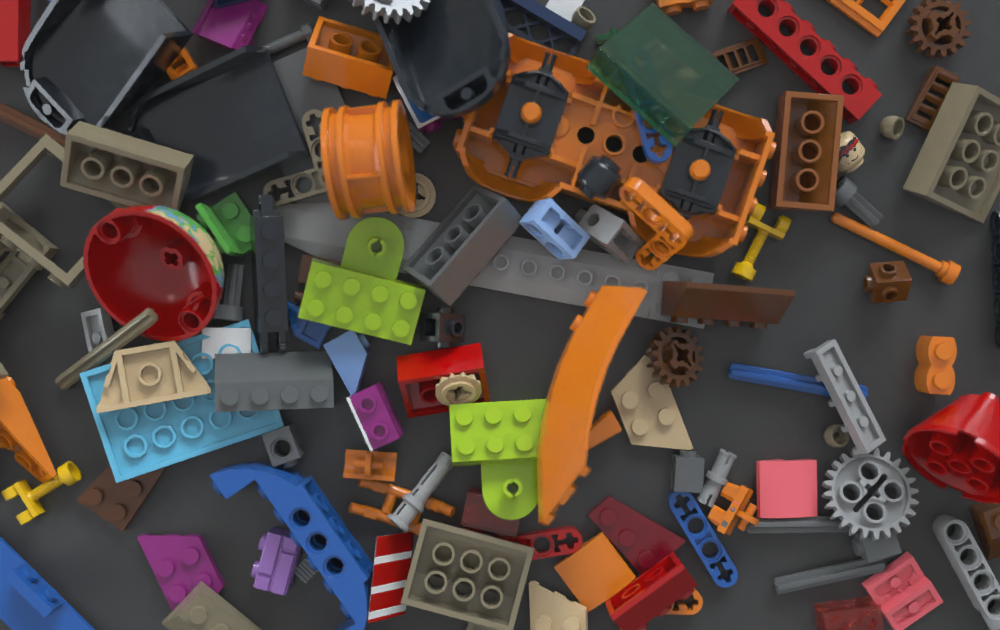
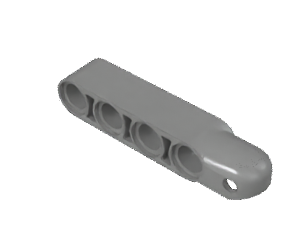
M950 515L938 516L933 522L934 534L975 609L981 613L989 630H1000V585L965 522ZM951 524H954L955 528L953 533L951 535H947L948 527ZM967 549V557L961 560L960 556L962 551ZM981 574L980 582L974 585L975 577ZM994 599L993 607L988 609L989 602Z

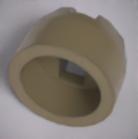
M579 6L573 13L571 22L587 31L596 22V17L588 8Z
M887 116L879 124V130L883 136L895 140L901 137L905 127L904 119L898 116Z
M841 424L831 425L824 430L823 437L829 446L844 447L849 441V432H843L840 427ZM838 432L839 435L833 437V433Z

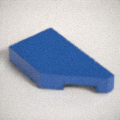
M287 300L288 316L294 336L321 349L332 326L298 318L300 306Z

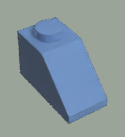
M348 331L323 346L350 395L360 390L370 355L368 347L371 346V343L366 334Z

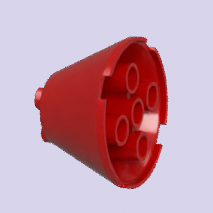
M984 392L982 395H961L958 399L914 426L905 434L902 446L903 454L910 465L928 481L944 490L946 486L963 492L962 498L983 503H1000V403L996 395L989 392Z

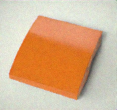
M603 532L584 542L577 552L566 556L554 566V569L581 605L587 607V612L614 596L636 578L635 574Z

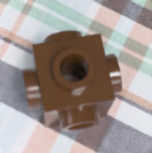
M904 261L869 263L867 275H864L862 280L863 289L865 292H868L872 303L907 301L912 283V278Z

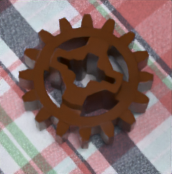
M924 0L921 2V6L918 5L912 10L914 15L906 21L912 24V27L906 30V34H913L914 38L909 41V44L917 43L919 45L916 49L917 53L925 50L926 58L929 59L936 53L937 59H942L946 54L951 56L957 52V49L966 45L963 39L971 36V32L965 30V28L970 26L972 21L965 20L964 18L969 13L968 10L960 11L961 1L952 4V0ZM943 20V22L940 24V28H939V30H938L937 27L939 26V22H941V21ZM934 42H940L942 45L934 44Z
M681 326L662 328L660 332L653 334V341L647 342L651 352L645 353V356L651 358V362L646 366L647 368H654L653 378L661 377L660 385L669 384V388L688 386L689 382L698 379L695 373L703 371L701 366L698 365L699 362L705 361L704 357L699 356L703 346H696L695 343L698 337H689V329L681 330Z

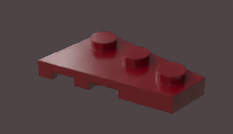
M609 495L587 513L640 574L647 571L671 552H675L687 541L682 536L673 533Z

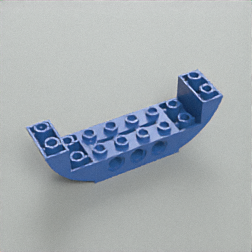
M263 461L240 462L225 466L211 474L210 477L213 480L211 482L212 487L218 495H223L225 499H228L256 480L258 483L256 487L260 495L265 500L269 499L275 507L273 512L276 518L281 523L287 524L291 530L290 537L298 547L302 546L308 554L306 558L313 570H319L324 577L323 583L328 592L332 595L336 594L340 600V608L348 619L338 625L335 630H366L372 586L371 572L374 564L313 477L310 475L306 478L293 469H283L282 465L273 467L272 463ZM302 510L306 511L310 517H306ZM318 534L323 535L326 540L321 539ZM335 558L340 559L342 563L337 562Z

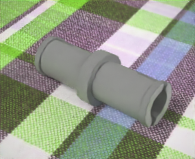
M720 448L711 471L708 470L705 475L707 480L703 486V493H700L697 497L699 502L707 503V506L714 507L722 486H726L728 482L726 477L734 460L737 458L735 454L729 451L727 453L726 450Z

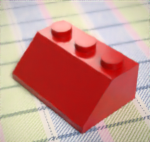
M481 343L396 356L398 384L408 418L449 412V406L439 402L435 392L436 384L440 383L441 377L449 378L451 372L455 375H460L464 371L466 376L474 374L476 380L480 381L482 389L480 397L474 403L491 402Z
M671 552L614 596L606 600L605 604L610 617L621 630H644L648 626V621L655 616L661 617L671 609L670 605L678 599L685 600L694 592L693 588L698 585L676 554Z

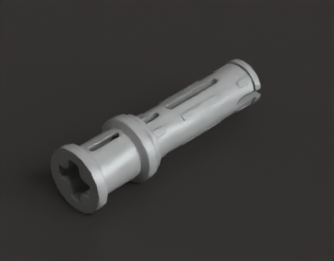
M442 451L411 493L402 496L403 501L393 514L389 513L387 516L393 524L406 533L409 531L408 526L418 513L424 511V503L449 470H451L452 457Z

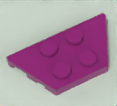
M144 533L137 537L172 611L200 581L204 582L217 594L226 585L202 534L180 536L178 534L149 535V533Z

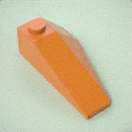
M7 376L4 379H0V448L12 450L15 453L16 462L43 483L53 478L57 473L23 397L16 388V383L11 377Z

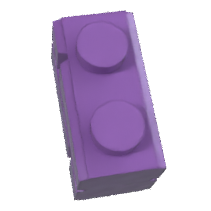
M272 527L267 534H262L258 550H262L260 561H255L251 572V577L255 578L254 588L271 591L280 595H287L290 591L302 546L298 547L293 542L289 531Z

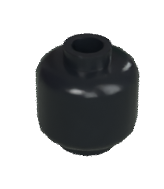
M604 154L601 157H590L577 174L578 181L582 184L579 190L591 200L595 196L606 199L622 180L619 173L621 168Z

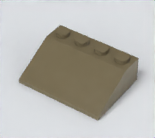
M952 82L903 189L920 198L984 224L1000 190V98L979 86Z
M423 518L401 604L498 630H513L534 548Z

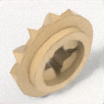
M416 173L418 194L425 198V200H416V208L413 213H406L404 208H401L400 214L410 218H420L429 213L436 201V190L433 183L426 176Z
M464 371L460 375H455L451 372L449 378L441 377L440 383L436 384V398L446 406H449V404L474 403L481 395V383L479 380H476L474 374L466 376Z

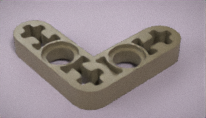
M309 110L302 118V127L314 168L268 182L264 187L263 194L274 192V186L282 190L287 189L289 186L286 182L291 181V189L295 194V197L291 198L290 192L280 195L281 200L279 201L273 197L274 206H284L328 193L324 181L323 167L320 168L319 166L320 163L322 164V158L316 154V147L321 143V138L318 137L312 141L311 137H317V134L312 126L308 127V123L312 122L313 116L321 120L323 112L320 110ZM304 177L309 178L312 182L311 190L307 193H300L297 189L298 180Z

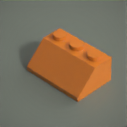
M319 16L308 44L302 75L317 81L339 85L345 89L363 92L372 97L386 99L394 68L380 34Z

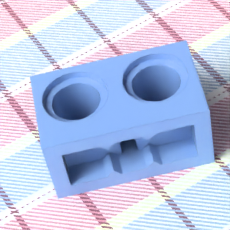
M551 198L535 201L519 221L558 260L574 259L591 237Z

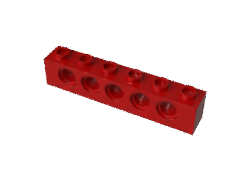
M735 0L727 11L752 35L758 37L765 47L815 93L844 95L842 118L849 124L858 121L882 95L877 90L878 87L875 82L869 78H864L858 73L856 65L847 58L843 59L829 40L818 36L813 25L807 20H801L794 13L793 7L784 0ZM758 7H766L769 10L770 16L763 17L760 15ZM784 25L788 27L790 36L782 35L779 31V26ZM800 44H805L810 48V56H806L801 52ZM822 63L830 66L831 75H826L822 72ZM843 82H846L851 86V95H848L843 91Z

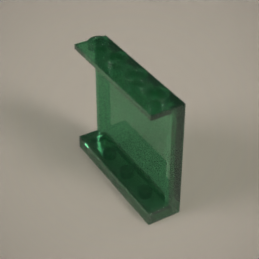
M654 3L649 5L597 50L586 67L675 147L719 100L726 96L739 80L737 76Z

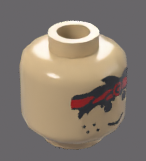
M851 131L841 132L838 173L844 172L847 174L860 167L864 162L863 156L865 155V148Z

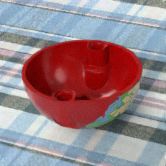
M157 205L118 208L98 221L91 229L85 241L83 264L89 286L105 311L121 325L125 326L144 310L151 308L158 314L159 319L141 333L140 336L168 342L180 341L196 335L214 318L224 287L223 262L211 236L191 217L175 209Z

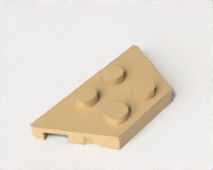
M176 341L114 351L110 364L111 368L106 376L103 386L104 390L100 403L97 404L96 412H108L213 392L210 385Z
M644 355L610 391L631 445L683 450L693 449L669 384L660 385L661 377H652L655 371L654 368H647L646 366L651 362V358Z
M537 581L529 582L531 630H588L587 607L576 601H569L564 595L556 591L554 593L540 586Z

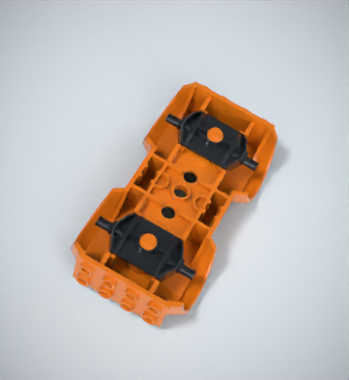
M508 33L511 52L509 67L503 83L486 104L476 111L462 116L465 125L463 130L457 129L453 141L458 159H461L467 175L474 182L498 195L522 202L534 203L537 200L552 198L559 192L591 204H596L597 206L629 216L631 228L646 242L656 231L630 209L619 196V190L629 178L636 177L644 181L692 226L694 230L693 236L682 249L675 253L676 255L693 258L713 257L731 247L737 246L738 242L742 243L748 230V226L744 225L747 215H752L757 204V198H754L757 186L761 187L766 178L767 171L763 170L767 159L770 160L776 148V143L773 142L775 133L772 132L767 120L744 114L676 90L666 99L660 97L672 142L671 156L662 164L655 165L648 160L639 163L633 158V150L638 146H642L627 85L600 77L598 63L569 55ZM636 89V96L640 100H649L652 97V94ZM653 114L645 115L643 117L644 126L649 129L657 128L659 126L658 117ZM583 127H588L594 132V140L589 144H583L577 138L578 131ZM662 132L654 136H646L647 139L654 138L655 146L650 150L651 153H657L658 157H661L666 149L665 147H659L657 138L659 135H662ZM609 137L619 138L622 142L621 150L618 152L609 151L606 148V140ZM604 154L621 168L619 173L622 180L606 199L595 196L591 200L579 190L582 184L578 181L577 174L590 157H601ZM651 208L656 215L662 217L658 211ZM659 241V243H660L662 246H664L665 248H668L666 244H664L663 242Z

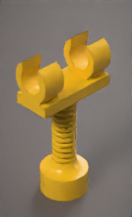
M759 203L756 204L752 215H748L745 221L746 225L756 229L758 233H756L744 260L736 262L731 271L733 275L748 282H752L757 272L753 268V264L767 238L766 236L777 240L783 239L792 219L784 215L779 216L773 228L760 222L766 207Z
M67 461L59 466L56 476L33 490L26 479L1 492L6 502L20 495L28 508L16 516L20 525L28 523L45 512L38 500L39 498L63 483L71 486L81 480V472L73 462Z

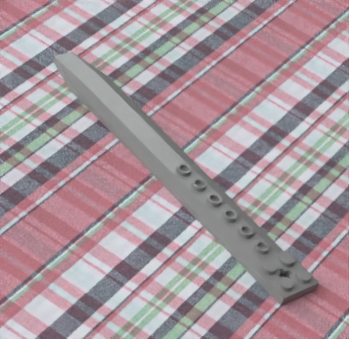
M330 202L298 203L284 206L273 205V209H280V216H283L285 243L316 257L342 261L348 234L358 221L371 216L384 217L392 221L399 228L404 238V253L399 272L405 274L407 273L402 267L440 225L439 222L396 214L392 215L385 212L364 214L362 218L354 219L350 214L347 220H339ZM510 236L498 253L490 259L480 274L469 285L586 307L583 303L591 290L596 292L602 285L643 288L647 290V293L634 316L704 329L705 324H697V318H688V323L670 322L671 316L661 315L663 281L712 284L714 273L662 264L653 271L646 270L637 263L636 259L632 258L627 265L611 254L581 249L574 259L558 260L539 241Z

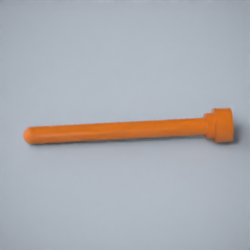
M836 212L831 215L833 223L934 271V275L938 277V280L947 285L953 284L960 273L961 265L949 260L946 262L942 260L939 262L841 213Z

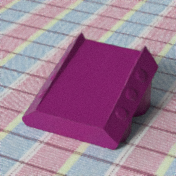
M208 0L191 32L206 42L230 52L245 45L253 46L255 42L253 34L257 26L263 23L268 6L258 0H251L215 9L213 0Z

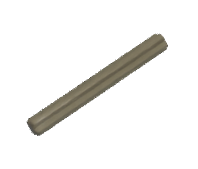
M151 308L144 310L61 373L55 379V383L59 385L60 389L67 390L81 379L79 373L96 368L111 357L114 351L120 350L155 324L159 319L158 314Z

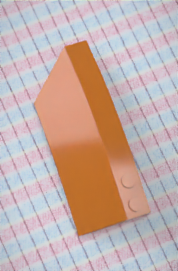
M602 285L596 292L591 290L583 303L587 307L582 316L577 314L569 328L573 332L557 364L548 391L537 450L538 522L542 525H549L552 522L560 504L564 506L576 490L577 486L573 484L575 479L579 476L585 477L591 470L586 466V458L597 398L616 347L647 293V290L643 288Z

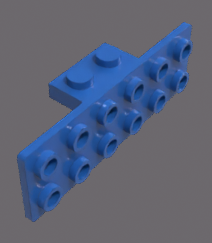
M0 536V619L12 630H95Z

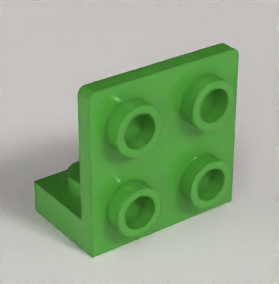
M237 192L232 193L212 207L202 203L195 206L199 212L196 215L197 219L206 230L210 228L215 236L213 241L222 254L226 253L227 255L241 258L251 251L250 217H253V215Z

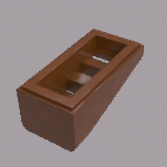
M758 37L717 50L705 57L706 64L711 69L714 84L768 64ZM753 46L758 61L753 62L748 47ZM743 50L748 64L743 65L738 51ZM730 54H733L737 68H733L729 58ZM720 58H723L728 71L723 72L719 61Z
M939 66L930 68L904 121L929 132L952 82L959 83L961 77ZM934 80H937V81H939V82L945 84V86H943V85H941V84L935 82ZM929 89L940 93V97L929 93ZM923 100L936 105L935 108L923 104ZM920 110L931 115L929 120L917 115V111Z

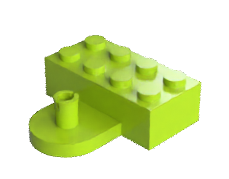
M366 217L358 221L350 230L341 265L312 258L298 318L411 345L426 290L422 285L397 279L404 253V238L399 228L392 221L384 217Z
M546 399L449 404L452 467L481 466L483 500L488 510L498 518L504 520L524 518L538 503L537 450Z

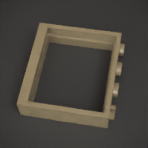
M45 134L0 181V202L46 154L62 165L64 148ZM105 199L116 209L130 207ZM0 222V234L3 236L0 241L13 252L17 248L27 255L24 260L36 270H39L41 266L51 273L47 278L60 288L66 285L72 290L86 275L83 256L66 273Z

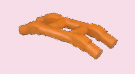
M358 479L357 486L386 494L381 510L373 506L351 502L348 513L397 527L387 516L389 513L392 514L396 499H402V496L407 493L410 494L411 490L386 481ZM431 496L424 503L426 509L441 513L450 518L455 513V507ZM418 513L408 526L409 532L415 533L418 536L422 523H418L421 513Z

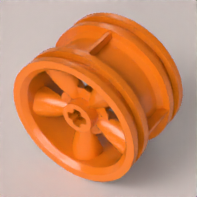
M394 100L391 107H389L386 101L378 102L377 105L350 108L349 106H340L338 111L333 107L325 108L321 118V155L326 188L336 217L339 220H347L351 214L354 219L362 218L364 214L387 211L395 215L400 214L401 208H404L406 213H413L416 208V172L410 127L403 102L401 100Z

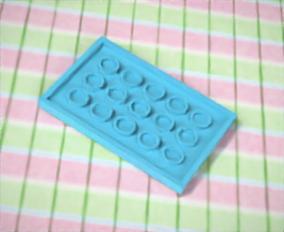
M249 319L222 327L251 328V353H260ZM204 334L177 343L210 385L213 393L97 413V404L100 403L105 379L109 374L111 365L107 364L79 373L116 483L284 427L280 410L215 412V359H212L207 353H202V340L210 338ZM225 344L218 352V354H221L222 350L229 346L236 348L238 353H241V350L238 346ZM202 355L208 357L209 359H202Z

